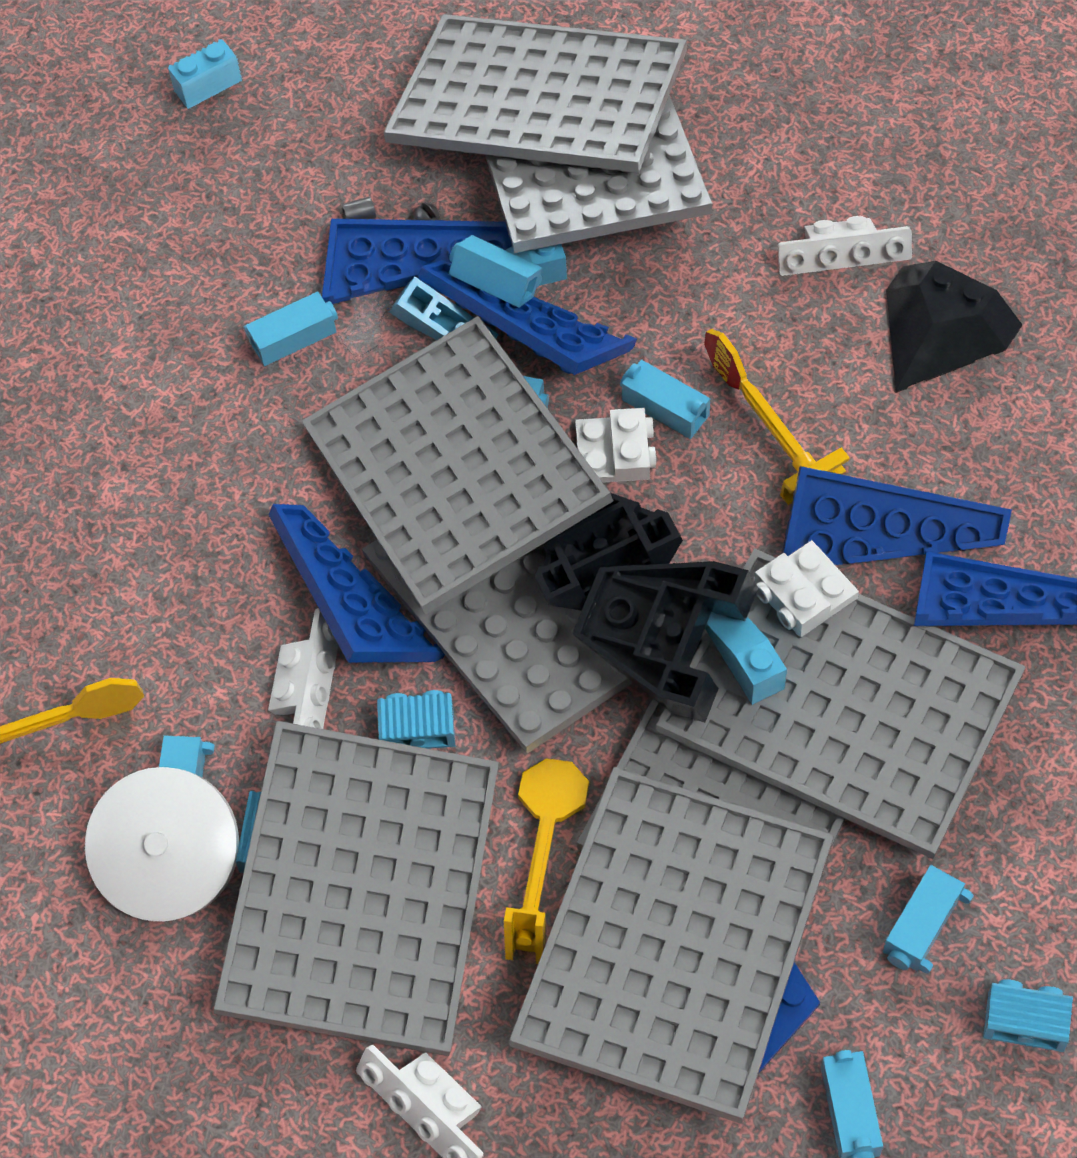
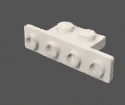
M863 216L849 217L847 221L841 222L820 220L815 222L814 225L804 226L806 239L778 243L779 272L782 276L903 261L912 258V231L910 227L877 230L871 219Z
M316 608L314 612L309 640L284 644L280 647L268 711L274 715L295 713L293 724L323 729L333 672L336 665L338 643L319 608Z
M370 1045L365 1049L356 1068L357 1074L366 1085L372 1087L389 1104L390 1108L417 1132L423 1141L427 1142L442 1158L483 1157V1152L460 1130L461 1127L479 1113L482 1106L426 1052L399 1070L374 1045Z

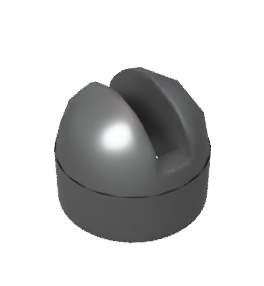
M422 203V205L415 209L414 220H440V213L435 205ZM426 212H428L433 218L430 219Z

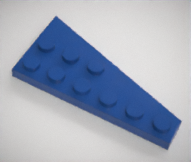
M331 219L322 298L325 303L330 301L332 304L404 287L414 276L419 277L422 266L440 260L452 263L449 260V256L454 245L471 235L506 250L512 247L506 223L504 221Z
M440 260L422 266L420 269L419 280L428 284L438 293L444 294L455 301L457 306L468 309L478 315L486 324L494 325L504 331L510 339L520 341L530 347L536 355L547 358L559 365L560 369L566 373L579 374L626 354L635 346L637 338L627 334L623 339L607 333L609 327L600 323L592 325L578 322V316L575 313L535 297L521 307L514 306L449 275L452 263Z
M800 466L782 553L789 556L812 540L834 565L925 555L927 551L940 553L960 549L966 550L1005 545L1012 509Z
M272 505L268 515L348 663L436 662L444 658L445 654L437 644L433 646L423 636L425 629L417 621L410 622L399 611L401 604L367 569L360 571L351 562L353 555L346 548L339 549L328 538L330 531L304 505Z
M927 551L914 626L1077 625V579Z

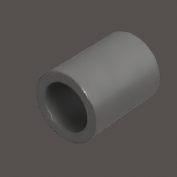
M370 196L341 204L345 219H376L375 208Z

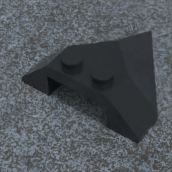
M938 261L903 266L886 289L895 393L921 381H928L975 363L976 360L991 354L995 355L1006 351L1021 329L1022 323L996 289Z
M611 493L613 502L548 540L544 548L546 556L543 566H538L535 575L548 605L582 611L600 567L669 564L683 541L669 513L659 509L655 512L644 509L639 502Z

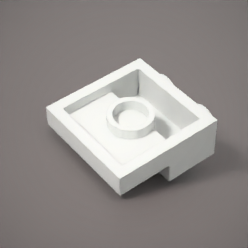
M645 408L610 410L609 418L576 420L577 449L603 483L650 480V468H656L655 447H648L647 438H654L653 418L645 417Z
M812 540L789 556L782 553L755 572L754 581L758 586L756 593L758 598L765 604L769 602L777 611V616L782 625L788 630L793 629L800 638L858 599L859 595L856 587Z

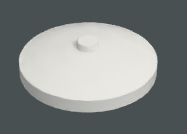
M156 767L137 771L122 778L110 787L95 806L90 816L85 836L87 866L98 890L117 909L132 917L148 921H171L185 918L211 904L222 893L233 875L239 847V832L236 819L224 796L216 787L202 777L189 771L169 767Z

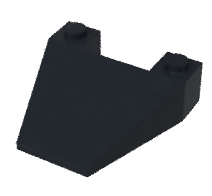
M715 561L600 567L572 634L668 711L705 723L719 688L708 672L691 668L690 664L711 612L746 621L758 591V586L749 570Z

